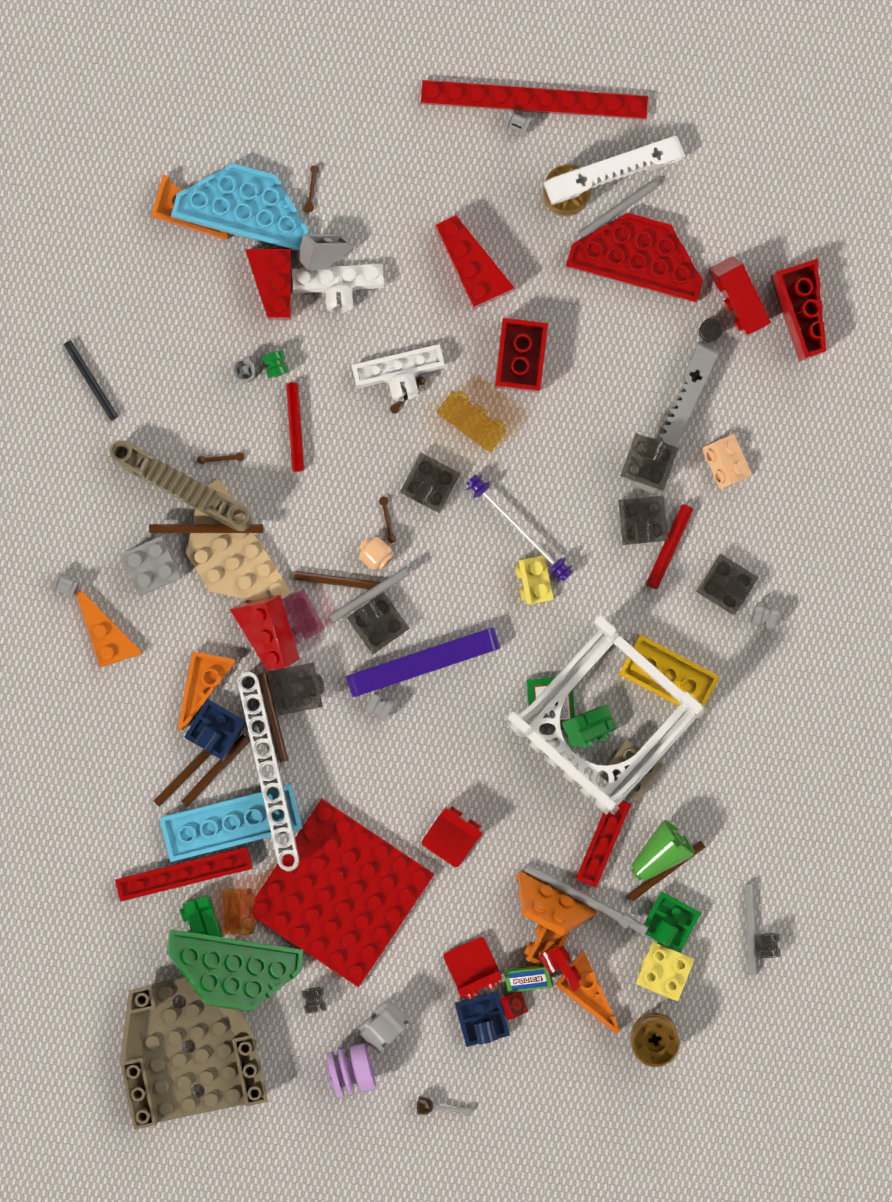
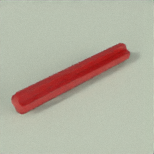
M290 382L286 384L292 471L302 472L304 471L299 385L297 382Z
M685 504L680 506L647 579V586L653 589L659 588L693 513L692 507Z

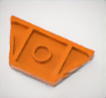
M519 871L516 876V882H519L520 886L518 895L522 904V915L561 936L568 934L571 929L580 927L584 921L592 920L597 913L596 910L522 871Z

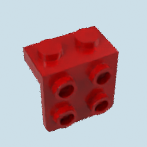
M445 806L421 843L425 848L457 868L476 841L480 839L483 831L480 830L482 826L474 820L470 819L467 821L462 818L463 813L454 806H451L450 809Z
M484 937L475 938L445 952L443 955L461 998L465 996L467 999L473 998L479 994L478 990L487 987L488 990L500 985L499 980L503 979Z

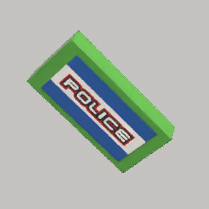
M544 964L504 970L508 993L553 987L552 975L548 973Z

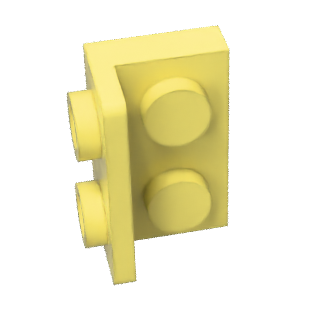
M544 555L518 560L519 565L515 566L517 579L522 578L523 587L519 588L521 600L526 601L527 605L554 600Z

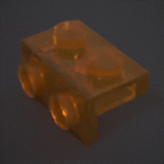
M252 888L223 889L225 935L241 934L243 936L253 934L256 920L253 916L255 898Z

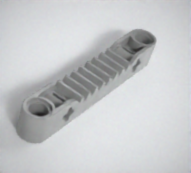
M700 341L698 342L683 375L685 384H682L680 388L684 392H679L677 397L680 400H675L673 403L677 409L669 411L673 417L666 418L665 421L669 425L662 426L665 434L660 433L658 435L662 442H655L654 446L656 448L651 449L645 456L633 486L652 495L655 493L717 359L719 350ZM697 371L699 373L698 377L701 380L692 382V377L689 374ZM659 453L661 455L660 459L663 460V463L659 462L657 465L653 464L654 459H652L651 457L656 456Z

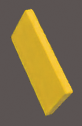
M639 634L633 648L682 692L689 693L704 707L720 677ZM627 657L619 675L677 706L681 705Z

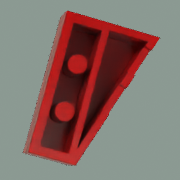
M245 249L268 320H291V250Z
M731 256L709 268L718 291L722 293L725 299L723 302L727 310L732 312L735 317L733 323L738 332L742 331L748 336L771 324L742 262Z
M281 595L244 601L229 609L267 671L286 668L300 659Z

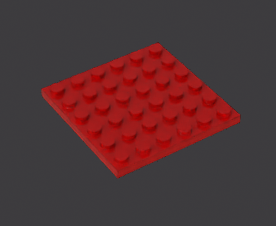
M321 798L303 825V829L295 837L300 862L299 866L293 871H285L277 864L246 912L359 988L434 876V873ZM288 854L283 857L284 866L291 867L294 864L295 858L293 855Z

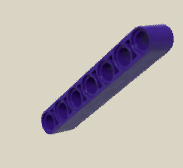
M492 627L345 677L353 698L501 649L495 629Z

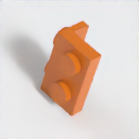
M538 924L534 931L537 934L534 942L529 941L524 950V953L527 954L525 959L537 965L543 964L538 955L555 943L559 947L563 946L569 933L561 936Z

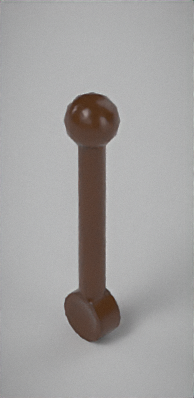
M317 165L310 167L312 175L308 204L305 206L307 212H313L314 210L312 203L316 173L319 171Z
M422 376L416 380L418 388L425 383V378ZM407 393L403 396L404 401H399L396 405L394 404L390 407V411L393 414L398 413L399 407L408 399Z
M241 452L236 455L216 457L201 455L197 458V462L199 464L223 460H237L241 462L245 456Z
M381 497L379 503L383 506L389 534L387 540L389 543H394L396 536L393 535L387 508L388 499Z

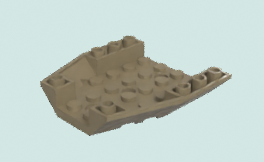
M185 977L152 983L129 990L120 1065L134 1130L155 1126L158 1122L244 1104L251 1106L268 1102L255 1034L240 1010L205 1005ZM175 996H184L186 1005L181 1008L175 1006L173 1002ZM185 1040H192L195 1043V1050L192 1052L185 1051L183 1049V1042ZM200 1084L204 1087L205 1092L202 1096H195L192 1093L194 1085Z

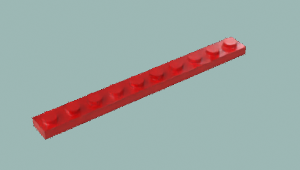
M422 80L421 104L646 120L648 96Z

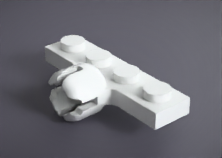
M383 264L329 267L328 269H317V271H310L306 268L292 269L294 294L323 292L326 295L327 310L338 314V303H342L343 313L349 312L353 308V291L384 288Z
M440 344L351 365L357 389L379 383H388L391 396L395 401H404L402 393L404 389L407 391L409 400L417 396L418 389L415 377L418 374L445 368Z

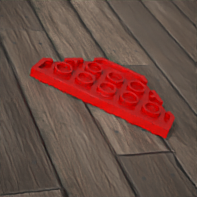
M631 213L624 214L613 222L573 243L566 263V267L693 303H697L703 279L697 272L671 224Z

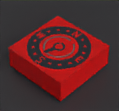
M521 991L513 992L500 998L508 1020L528 1012Z

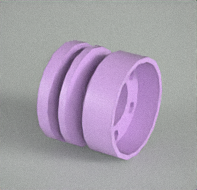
M365 1042L350 1046V1057L347 1058L342 1049H338L339 1060H336L333 1051L327 1052L328 1076L331 1086L339 1099L345 1098L343 1087L347 1088L350 1096L354 1094L353 1084H358L362 1093L377 1089L371 1059Z

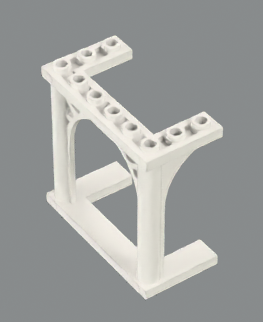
M599 615L594 621L598 631L527 709L520 714H516L513 711L507 719L511 722L508 726L521 738L526 736L531 740L529 745L538 754L543 751L548 756L546 759L548 763L555 769L560 766L565 771L563 776L572 784L575 781L582 786L580 791L587 798L590 799L593 796L596 799L594 803L606 815L609 811L614 815L619 810L618 805L692 722L696 718L699 720L705 714V711L698 701L689 693L682 692L620 637L618 631ZM614 644L681 705L633 757L615 765H596L579 758L568 747L562 735L560 715L564 701L571 690ZM552 710L555 712L554 719L544 718L546 714L549 716ZM550 723L555 726L556 730L551 735H543L539 732L540 726ZM557 738L560 741V745L558 747H554L556 745L555 743H547L546 740L548 741ZM561 752H566L564 756L559 754ZM570 755L574 756V761L572 762L568 760ZM586 768L593 770L592 782L589 781V774L587 772L584 774ZM615 769L620 770L621 773L619 775H616L618 779L614 782V775L612 772ZM600 771L607 772L609 776V782L605 787H600L597 783V775Z

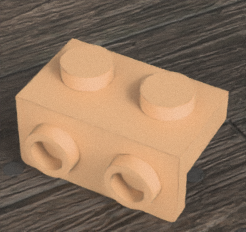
M735 434L702 448L705 459L709 463L714 479L720 489L752 476Z

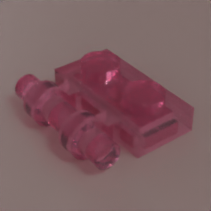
M305 589L284 599L288 606L285 609L286 615L292 614L298 625L291 628L295 644L299 643L295 635L300 632L306 640L325 630Z

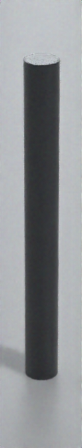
M69 340L64 343V347L110 421L112 422L119 416L72 341Z

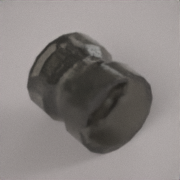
M715 318L704 320L699 327L700 338L708 343L716 341L723 332L721 322Z
M779 933L757 934V942L760 944L758 958L781 957V951L778 948V942L780 941Z
M324 987L301 990L302 998L305 999L306 1003L304 1006L305 1014L327 1010L326 1002L323 1001Z

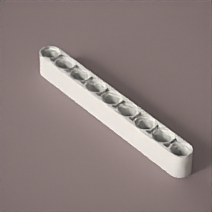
M245 672L239 676L238 687L277 861L283 870L293 871L299 866V855L261 686L254 673ZM248 677L255 680L254 686L250 689L243 687V681ZM253 699L260 702V706L256 711L248 709V703ZM258 721L265 724V728L261 733L253 731V725ZM264 743L268 744L270 747L269 753L259 755L258 747ZM266 766H273L275 769L274 775L270 778L263 776V769ZM271 788H278L280 791L279 797L275 800L268 798V791ZM277 810H282L285 813V817L281 822L273 820V813ZM282 832H287L290 836L289 842L285 845L278 842V835ZM291 854L294 856L295 862L291 867L283 865V857L285 855Z

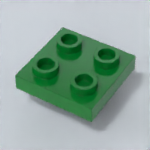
M660 891L643 923L649 927L645 935L681 953L701 912Z

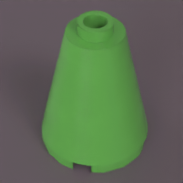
M664 820L661 822L633 861V869L631 871L637 879L647 881L694 855L695 851L684 835L681 836L677 832L679 829L670 821Z

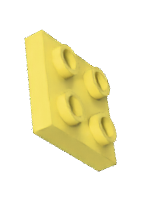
M652 942L641 964L635 984L678 1002L695 959Z

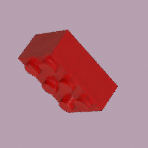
M509 318L502 319L495 388L540 393L548 323Z

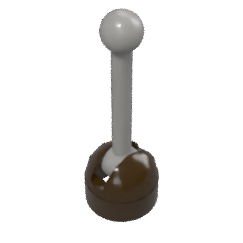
M418 1097L416 1114L428 1115L432 1110L463 1113L465 1116H469L472 1113L469 1107L462 1109L433 1105V1102L427 1097Z

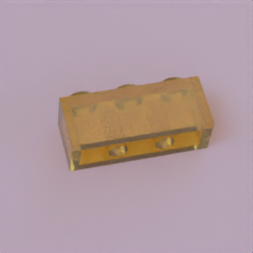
M452 390L436 414L491 454L507 433V430L504 429L506 425L496 417L494 420L486 415L488 411L479 404H476L475 407L468 402L470 398L460 390L457 393Z

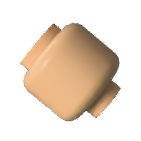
M374 537L371 540L366 538L359 546L361 550L359 559L371 570H383L393 558L391 556V547L379 537Z

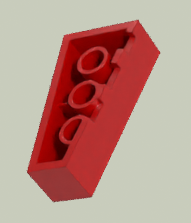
M457 215L435 224L436 230L473 310L515 291L514 286Z
M818 258L777 271L770 276L799 362L819 356L827 351L822 318L823 305L820 296L821 283L818 273Z

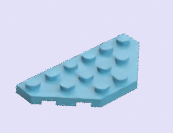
M235 163L229 164L224 169L177 193L171 214L172 218L276 247L290 249L298 253L303 235L309 232L307 226L298 215L291 199L281 186L277 175Z

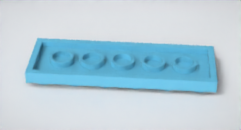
M292 784L283 786L293 831L303 829ZM278 788L268 791V798L271 800L277 799L280 795ZM262 792L159 818L170 862L272 837ZM275 811L273 813V820L275 822L283 821L285 817L284 811Z

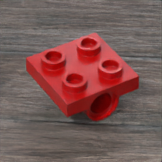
M555 943L538 955L548 973H552L560 968L573 991L581 987L579 982L582 980L581 975L575 965L570 967L567 962L571 959L564 946L559 947Z

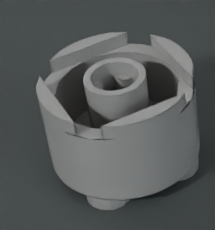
M387 1000L374 1011L376 1014L374 1018H367L358 1027L361 1031L359 1034L378 1053L384 1050L383 1047L386 1044L389 1045L404 1030L406 1024L411 1021L392 1001L388 1002Z

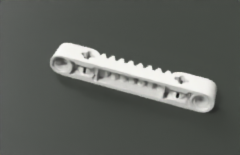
M673 136L556 176L543 184L551 204L555 205L575 198L582 194V192L592 187L595 188L600 184L603 185L606 182L618 180L637 171H653L680 161L686 156L678 136Z

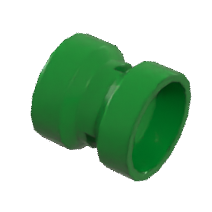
M283 350L262 356L263 363L268 365L266 371L268 379L289 373L288 366L282 362L285 358Z

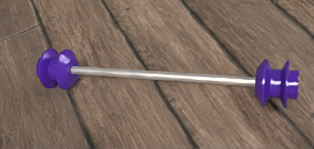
M475 474L466 483L469 486L466 491L472 489L475 492L473 498L480 497L483 494L552 564L549 574L555 573L558 576L556 582L559 579L564 582L573 573L570 570L573 565L567 567L564 564L566 558H560L555 561L486 491L489 488L490 482L484 483L481 480L483 474L479 477Z

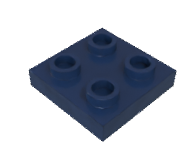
M207 698L184 738L224 761L246 725V721Z
M499 991L455 1002L466 1047L486 1044L499 1038L510 1036Z

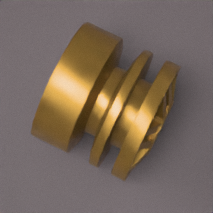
M571 164L557 166L550 171L545 182L556 176L580 169V167ZM545 187L543 188L545 204L550 211L559 216L569 217L577 215L585 208L591 195L590 188L575 198L552 205Z
M658 1012L647 1013L639 1017L633 1024L631 1030L632 1050L636 1058L644 1065L662 1067L670 1063L677 1056L680 1047L678 1030L669 1017ZM656 1033V1035L659 1036L658 1041L654 1042L653 1039H650L652 1038L651 1034Z

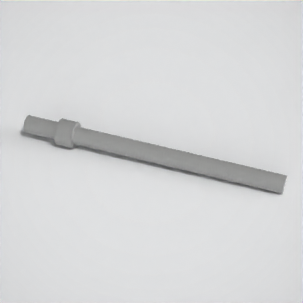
M527 864L524 872L615 919L620 922L619 925L625 928L630 927L645 935L649 928L634 920L630 914L626 912L623 914L530 864Z

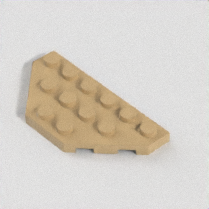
M220 479L208 485L210 489L230 497ZM195 509L192 524H223ZM239 513L235 516L234 521L242 522L245 518ZM190 533L186 555L210 592L251 601L281 595L283 600L292 594L254 533Z

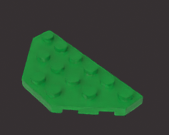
M172 929L169 931L167 955L207 1006L251 1012L301 973L303 950Z

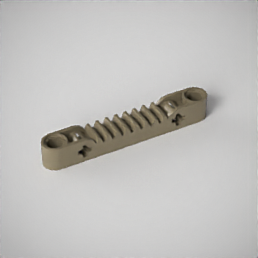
M118 440L111 445L110 456L118 467L236 531H245L251 526L252 516L248 508L214 489H210L190 476H186L183 472L177 471L174 467H170L168 464L161 462L159 459L127 441ZM127 450L128 453L124 458H118L117 454L119 451ZM237 514H245V519L242 522L234 521Z

